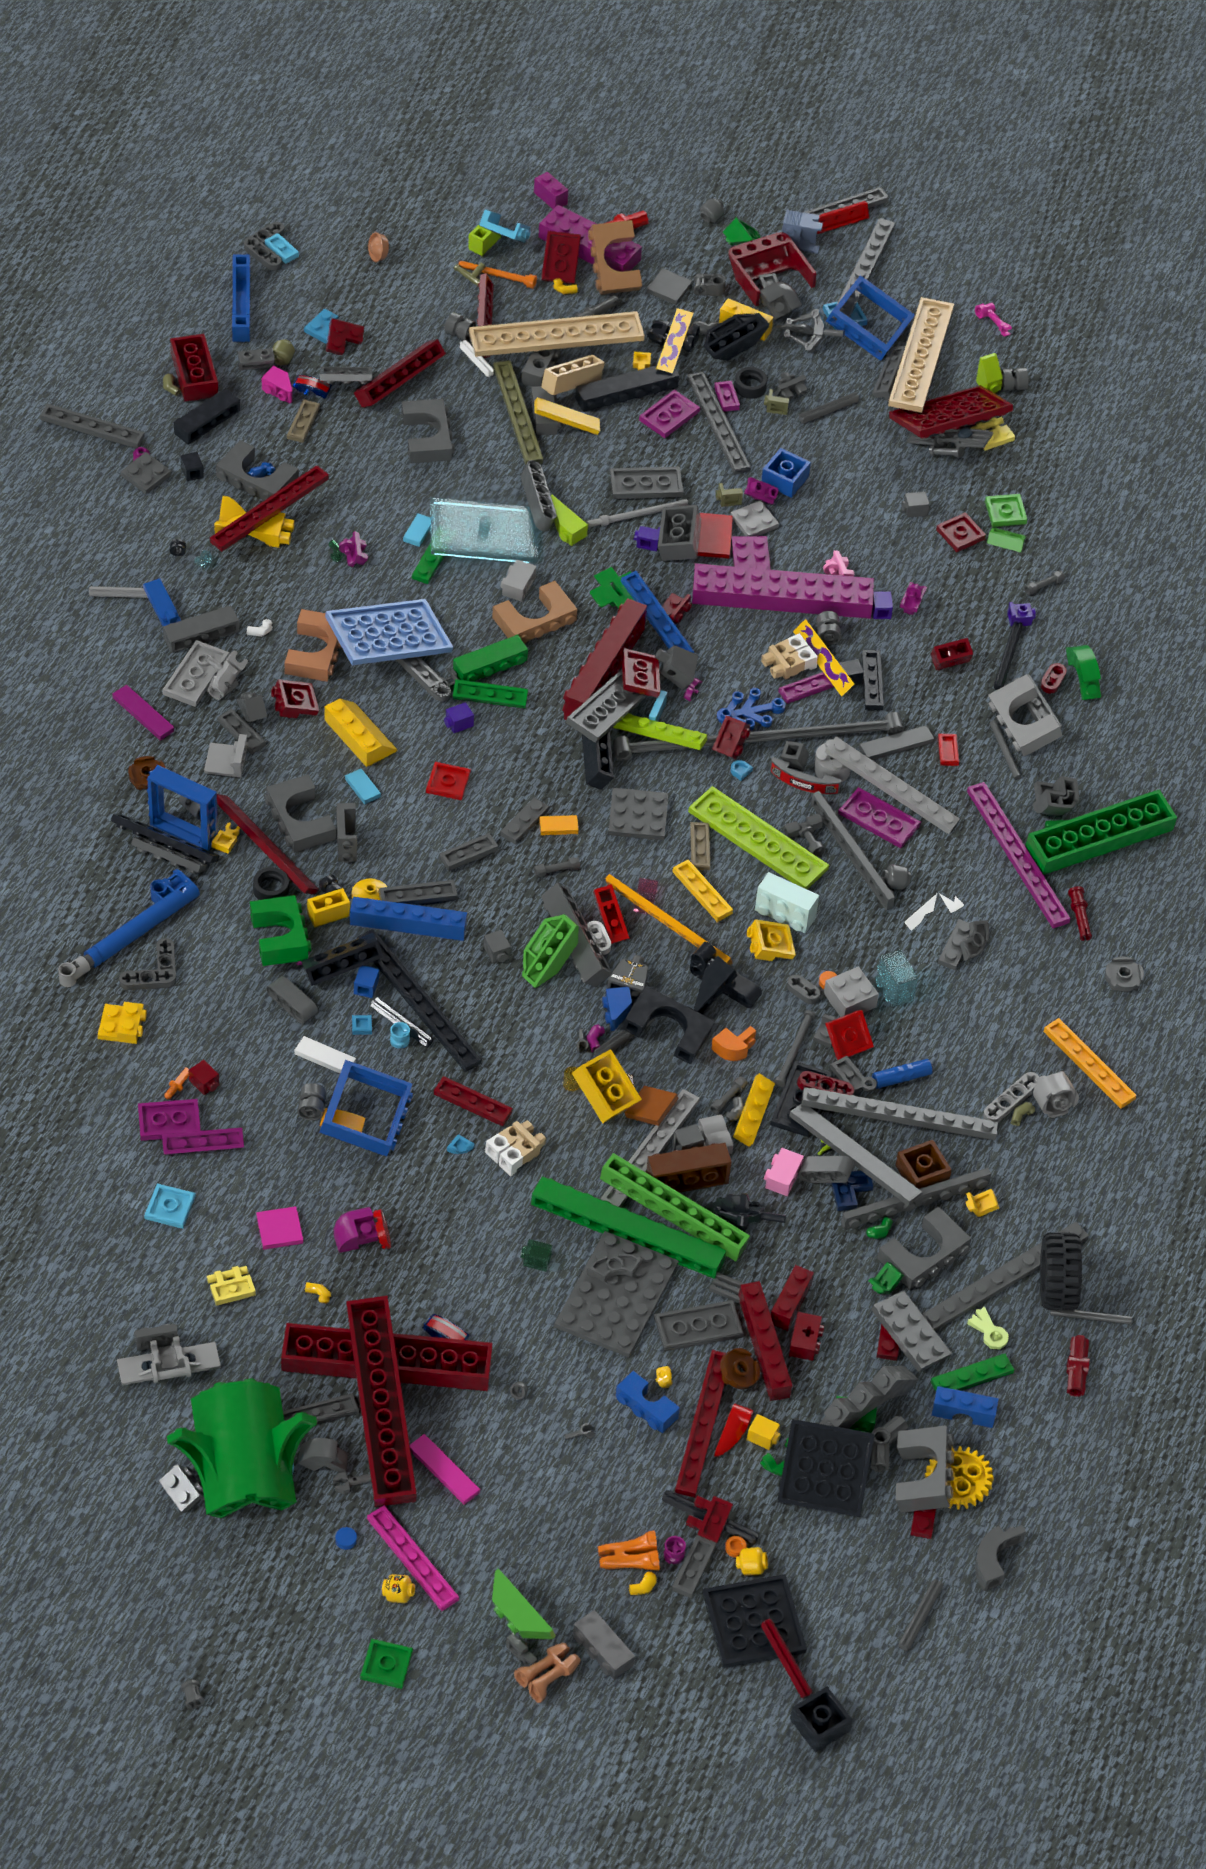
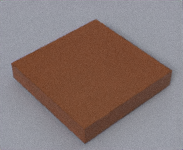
M643 1086L638 1093L642 1100L625 1111V1116L659 1126L679 1099L678 1095Z

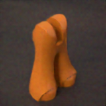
M655 1530L648 1531L644 1535L632 1540L598 1546V1555L602 1557L599 1559L600 1568L608 1570L638 1568L659 1571L660 1569Z

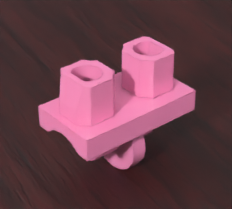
M834 551L833 557L827 560L823 566L825 574L854 577L853 570L846 569L849 565L848 558L841 557L839 551Z

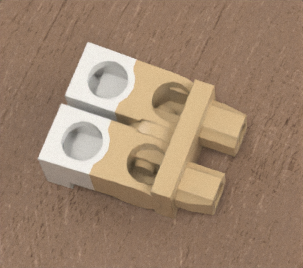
M800 633L777 643L775 646H769V652L762 655L761 659L766 667L771 664L774 665L770 668V673L774 679L782 676L786 680L790 676H795L808 668L810 670L817 668V655L808 646Z
M528 1120L521 1124L516 1121L512 1126L486 1141L485 1153L496 1163H499V1166L508 1175L512 1176L519 1167L540 1154V1149L546 1144V1137L542 1133L533 1136L531 1133L534 1131V1127Z

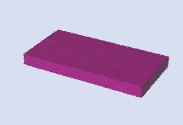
M859 787L838 810V814L900 849L921 826V821Z

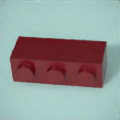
M797 1265L794 1266L771 1311L774 1326L789 1331L812 1286L814 1272Z

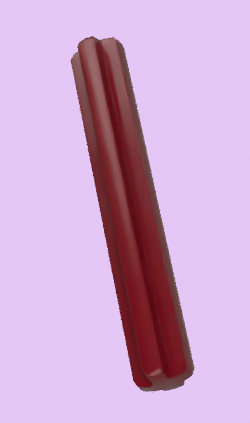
M772 1619L762 1622L761 1627L802 1699L810 1696L812 1690Z

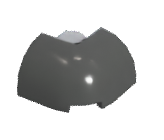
M776 282L760 290V299L763 305L767 306L774 320L803 306L795 290L787 283Z

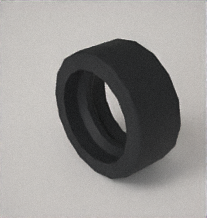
M746 367L739 370L735 375L734 389L740 396L755 399L761 397L766 392L767 376L761 369ZM744 379H754L761 384L751 387L744 385L741 381Z
M276 867L261 869L253 878V893L258 900L286 897L289 894V878L283 870ZM274 879L280 881L282 887L276 891H266L260 887V883L265 880Z

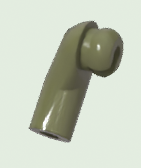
M164 375L163 388L171 394L178 396L181 389L174 385V375Z
M1025 1102L1015 1108L1011 1124L1020 1126L1023 1115L1033 1114L1035 1106L1030 1102Z

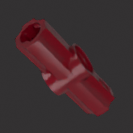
M1083 1335L1071 1338L1070 1356H1068L1066 1374H1068L1067 1393L1076 1397L1085 1393L1086 1376L1089 1370V1339Z

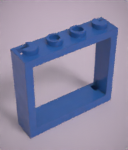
M860 275L832 310L826 322L837 330H845V336L878 360H882L915 315ZM855 290H858L902 323L887 344L840 311Z
M157 765L153 771L149 772L150 775L147 777L150 825L170 835L210 850L212 848V841L218 834L217 792ZM164 788L200 804L201 828L165 812Z
M345 1060L319 1133L387 1156L389 1150H394L397 1142V1139H394L395 1134L399 1135L403 1124L399 1122L401 1118H405L408 1110L405 1104L406 1102L410 1104L413 1093L410 1092L412 1083ZM347 1077L401 1096L386 1141L332 1122Z

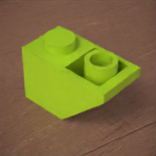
M478 225L469 234L468 249L483 256L501 238V235Z

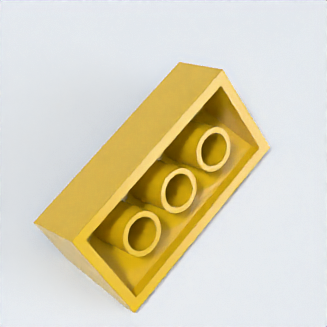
M338 699L325 706V721L366 767L397 752L395 746L355 702Z

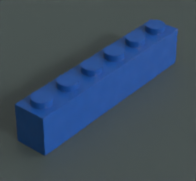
M353 897L350 909V925L464 941L467 912Z

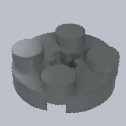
M1116 957L1112 959L1111 963L1107 964L1105 979L1113 990L1123 992L1137 990L1144 977L1142 966L1140 964L1137 965L1133 962L1134 959L1130 957ZM1125 972L1129 976H1122L1121 973Z

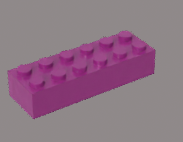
M557 205L539 223L538 238L546 241L547 231L581 234L579 258L591 264L595 263L594 257L591 256L590 248L592 247V241H589L588 230L596 223ZM633 241L610 244L604 250L605 262L615 271H631L641 261L642 246Z

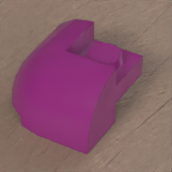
M370 1207L348 1211L340 1215L333 1228L334 1239L339 1253L359 1249L361 1244L378 1241L373 1213Z

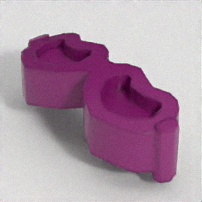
M694 678V681L688 686L683 696L686 700L691 702L692 693L698 694L699 691L695 687L702 683L701 680Z

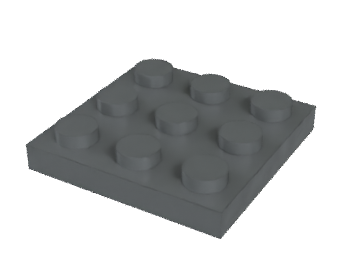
M613 788L608 835L664 840L668 793Z

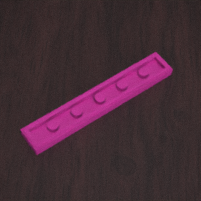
M385 1505L367 1515V1520L441 1611L459 1601V1596Z

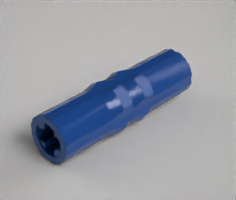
M924 1059L872 1073V1078L876 1080V1088L878 1089L931 1075L933 1070L929 1059Z

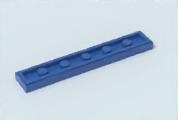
M634 571L622 577L621 582L634 601L647 605L646 618L668 649L672 646H678L694 653L639 573Z

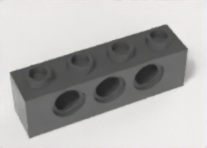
M561 349L532 351L522 371V383L530 386H542L545 369L555 366V360H559Z

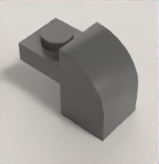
M314 1438L300 1445L298 1464L312 1471L326 1466L338 1473L345 1472L349 1453L338 1448L337 1441Z

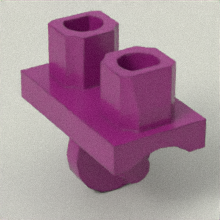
M749 477L744 494L772 505L777 497L778 488Z
M354 531L352 538H345L340 542L339 550L347 555L348 566L353 567L356 563L364 565L368 560V555L363 553L366 548V541L360 539L358 532Z
M913 582L909 583L900 603V608L904 609V613L914 615L915 612L917 613L926 593V586H919V584H914Z

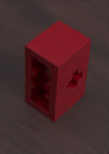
M968 638L934 646L930 655L935 669L940 670L970 662L973 651Z
M802 1312L797 1313L789 1356L813 1361L814 1354H819L821 1342H817L818 1337L823 1336L824 1325H821V1316Z

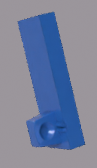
M160 578L143 584V589L162 626L181 621Z

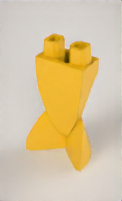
M228 496L222 497L219 520L214 524L215 534L246 513L234 499ZM280 512L248 535L261 540L268 546L279 548L280 543L290 544L291 533L284 531L293 532L294 520L286 519L285 513Z

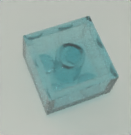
M902 950L880 956L875 980L877 986L883 989L886 1001H889L892 1007L914 1001L918 978Z

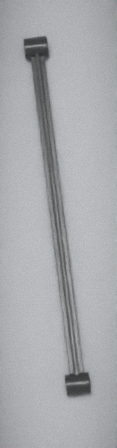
M891 712L885 715L884 720L750 732L749 737L744 740V743L887 730L890 736L904 732L900 714ZM718 735L707 736V741L703 747L714 746ZM625 736L617 737L613 741L615 756L619 761H623V759L629 760L632 757V753L689 748L662 740L630 743L629 738Z

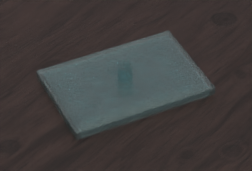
M431 497V554L515 562L516 559L526 563L538 562L537 527L535 526L529 506Z

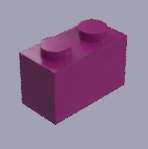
M545 172L534 178V193L552 209L557 205L563 207L568 204V189L550 173Z

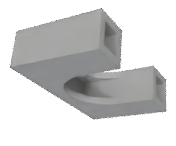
M1027 674L988 695L991 701L988 703L993 713L997 712L996 718L1001 726L1005 725L1006 729L1004 731L1009 739L1013 738L1014 742L1012 744L1017 752L1021 751L1023 756H1027L1063 736L1060 726L1052 714L1028 725L1018 724L1012 720L1013 714L1020 706L1038 697L1035 686Z

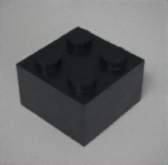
M828 1686L793 1706L790 1715L791 1722L815 1753L849 1733L853 1722L852 1717Z

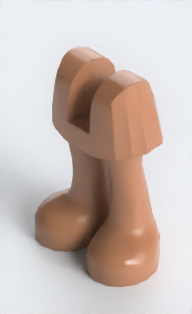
M566 1643L548 1648L547 1656L531 1666L520 1667L514 1672L516 1681L524 1688L529 1685V1693L538 1703H541L546 1698V1688L550 1683L562 1675L568 1676L572 1674L581 1662V1659L576 1654H572L563 1662L561 1661L570 1650ZM551 1665L554 1667L541 1677L534 1680V1678L538 1674H540L542 1671H544Z

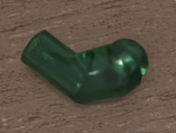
M333 539L328 544L333 550L331 558L334 562H339L343 559L344 553L340 552L339 543Z

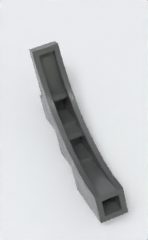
M883 1366L871 1382H859L847 1398H835L824 1412L825 1417L820 1424L849 1429L879 1405L898 1396L907 1395L919 1379L906 1366Z

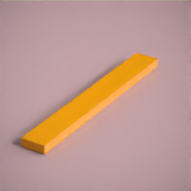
M608 874L605 878L607 885L612 884L615 891L697 948L703 942H707L612 875ZM714 947L716 957L719 956L731 966L733 964L731 958Z

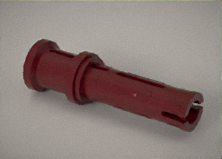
M1076 886L1068 890V896L1072 902L1070 905L1071 909L1075 912L1080 940L1084 941L1085 936L1087 941L1092 939L1086 913L1088 905L1087 901L1084 900V888Z

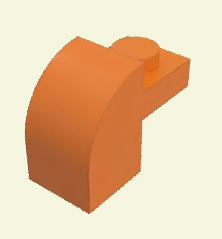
M750 1026L737 1037L725 1028L712 1038L711 1050L728 1061L743 1060L747 1057L748 1049L756 1042V1030Z

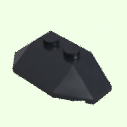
M760 313L735 314L707 331L704 348L713 359L729 361L756 345L769 328V323Z

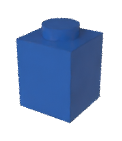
M360 966L354 982V994L373 998L379 982V969L370 966Z

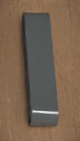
M530 460L521 474V480L535 526L539 530L547 532L556 518V512L542 467L538 462Z

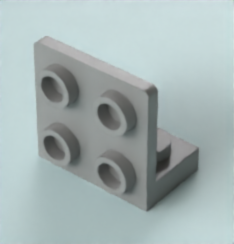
M239 734L238 741H235L234 745L210 743L204 773L241 778L247 752V735Z

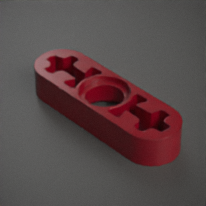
M810 1071L802 1072L797 1080V1085L801 1090L804 1087L835 1092L833 1090L836 1087V1093L844 1094L842 1089L845 1090L847 1095H853L854 1087L849 1082ZM821 1083H827L830 1089H823Z

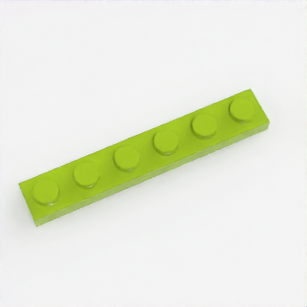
M629 713L613 727L701 750L707 741V734L634 716Z

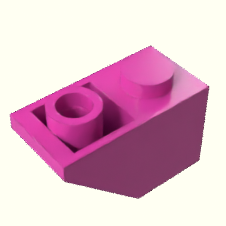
M273 366L262 377V390L267 394L278 397L281 401L291 404L292 387L287 372Z

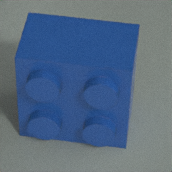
M780 448L763 468L761 481L777 487L778 492L792 498L808 479L811 462Z

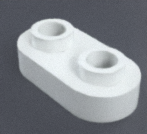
M598 921L589 922L587 925L602 954H608L611 950V940L604 925Z

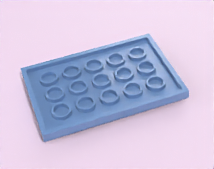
M426 599L326 611L325 618L352 665L451 653L453 650L450 640Z

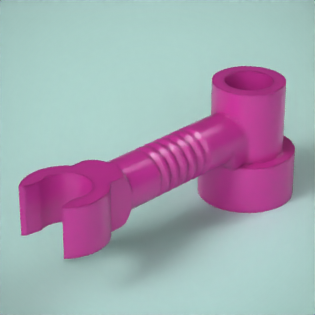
M993 303L980 304L975 307V314L979 319L990 317L999 327L1004 337L1010 335L1007 330L1012 329V327L1003 322L994 313L995 306Z

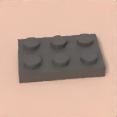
M320 367V381L326 384L334 383V381H341L343 384H349L351 381L367 384L369 381H372V367Z

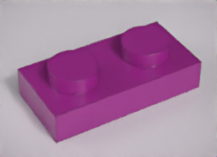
M732 380L716 382L714 388L723 412L739 410L740 404Z

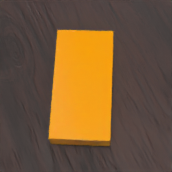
M577 815L540 816L539 818L541 835L578 834Z

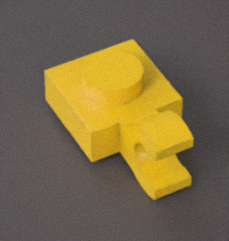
M634 352L633 368H638V370L649 368L651 353Z

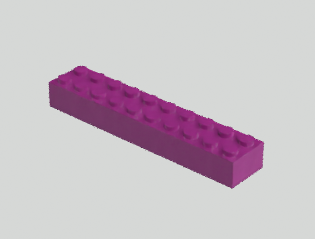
M695 563L692 604L808 614L833 611L839 616L871 619L874 578Z

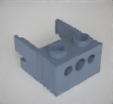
M786 210L782 232L789 235L800 251L818 254L820 246H816L815 243L817 232H821L823 223L819 222L820 215Z

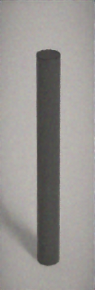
M992 720L990 726L1015 780L1020 779V772L997 721Z
M1050 1310V1315L1130 1325L1132 1323V1316L1079 1310Z

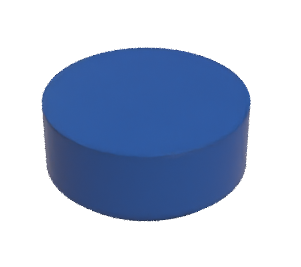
M349 1527L339 1529L335 1536L337 1546L344 1550L353 1548L357 1542L356 1532Z

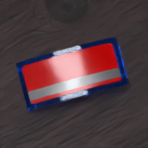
M297 375L292 387L306 395L309 391H312L317 396L325 399L332 385L326 384L315 377Z
M432 1314L422 1327L431 1337L466 1340L470 1336L453 1322L436 1314Z

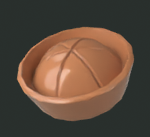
M377 232L370 236L368 244L369 255L374 262L385 259L389 251L388 239L383 234Z

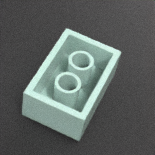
M768 872L758 886L755 910L761 915L775 919L778 923L788 924L794 930L806 933L816 918L819 895Z

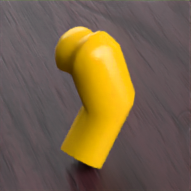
M561 279L554 280L553 287L556 291L562 294L577 293V285L565 286L562 284L563 281Z
M650 1571L646 1572L640 1584L629 1585L630 1595L650 1593L657 1582L656 1575Z

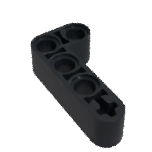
M703 942L691 955L690 971L700 980L703 978L708 962L716 958V950L713 945ZM737 973L738 976L723 991V994L746 1008H750L762 995V990L757 984Z

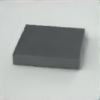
M662 269L648 286L647 293L677 305L692 286V280Z

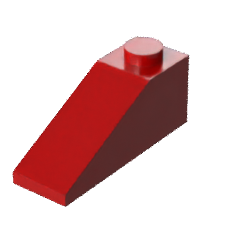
M612 884L594 889L593 894L611 944L629 939Z

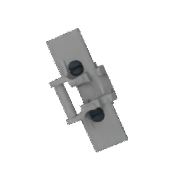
M179 1336L173 1337L171 1346L160 1348L156 1340L150 1341V1354L117 1359L122 1385L150 1380L158 1383V1380L180 1376L191 1377V1373L221 1368L215 1342L182 1348Z

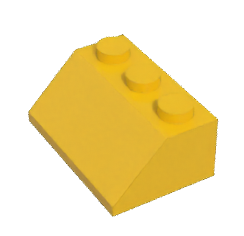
M611 1049L572 1072L602 1124L642 1100Z

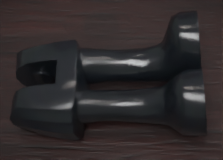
M654 320L647 337L653 342L663 345L666 342L671 325L666 321ZM693 324L690 330H687L682 345L685 351H693L700 333L699 324Z

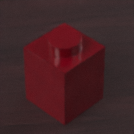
M202 1060L188 1070L189 1081L203 1095L213 1092L218 1088L219 1074L205 1060Z

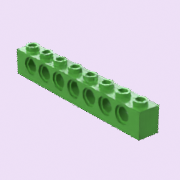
M613 1153L603 1166L600 1180L694 1237L700 1238L709 1244L720 1246L726 1250V1256L732 1260L737 1261L746 1249L750 1235Z

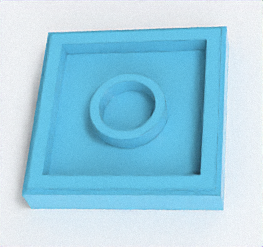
M157 1183L144 1219L183 1229L196 1193Z

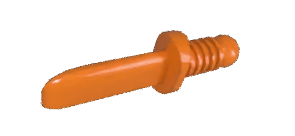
M186 1067L175 1081H170V1088L164 1095L166 1099H171L177 1091L181 1092L183 1090L182 1084L189 1077V1068Z

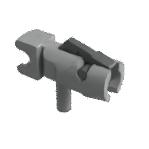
M232 651L223 662V665L210 655L206 659V662L217 669V674L212 677L207 690L217 700L222 699L238 686L236 678L248 663L247 659H244L241 663L236 661L237 651Z

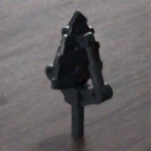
M741 1193V1195L728 1194L727 1197H719L715 1202L711 1201L704 1207L743 1232H746L748 1223L752 1222L760 1223L762 1220L779 1223L786 1222V1215L764 1212V1208H761L759 1202H750L747 1193Z

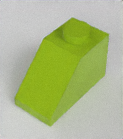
M996 353L980 357L976 378L977 384L993 393L1000 391L1003 378Z

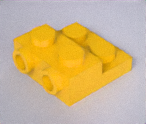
M755 919L751 926L748 927L747 937L751 938L752 942L750 952L754 953L755 959L773 961L775 957L793 959L795 957V949L788 924Z
M124 1002L123 1006L105 1004L98 1031V1039L137 1044L138 1037H142L143 1034L141 1023L146 1021L147 1010H144V1005Z

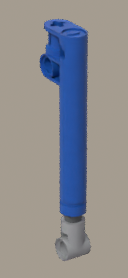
M175 869L173 875L167 879L154 880L150 885L151 900L155 904L96 943L92 948L86 950L84 957L79 956L71 963L61 964L58 968L60 984L64 987L74 986L79 977L90 971L91 966L97 967L200 896L198 887L179 869Z

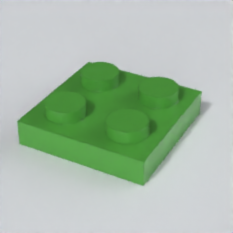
M1020 494L986 496L985 503L992 527L1027 524V516Z

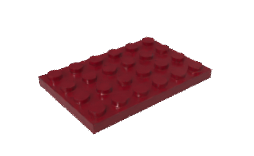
M980 385L925 401L922 413L901 408L889 411V418L918 437L928 438L932 434H942L946 430L959 429L966 424L973 425L980 420H990L994 416H1004L1008 412L1013 411V404Z

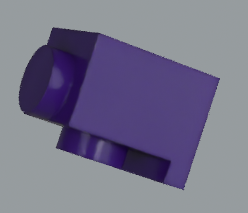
M640 526L634 535V540L637 541L636 548L657 552L660 527L653 529Z
M1009 602L1007 615L1010 627L1016 621L1018 623L1021 622L1023 626H1032V621L1036 617L1035 608H1031L1030 603L1013 604V602Z

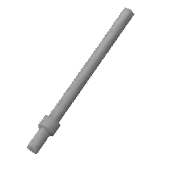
M685 499L611 516L603 515L597 519L588 520L586 523L588 528L599 525L607 526L612 522L662 512L663 507L687 506L688 501Z

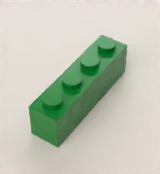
M515 635L454 658L453 670L457 673L459 680L475 682L483 677H489L496 672L505 671L517 664H523L528 660V648L521 638Z

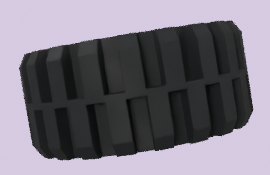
M1048 1232L1043 1235L1040 1255L1041 1304L1046 1310L1074 1311L1080 1304L1082 1289V1247L1080 1236L1076 1233Z

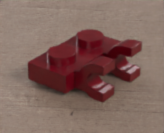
M697 1495L694 1506L707 1510L703 1521L689 1515L686 1526L698 1529V1536L717 1544L733 1503L713 1496L712 1500L709 1501Z

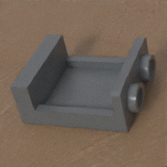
M336 803L338 862L350 863L357 861V836H347L345 832H355V803Z

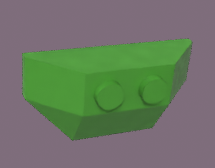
M563 914L544 919L524 949V971H522V977L535 988L560 971L578 944L579 926L567 915Z
M498 1568L495 1571L492 1601L495 1606L493 1611L500 1619L504 1617L509 1622L506 1625L514 1635L518 1633L522 1638L554 1639L556 1636L553 1629Z

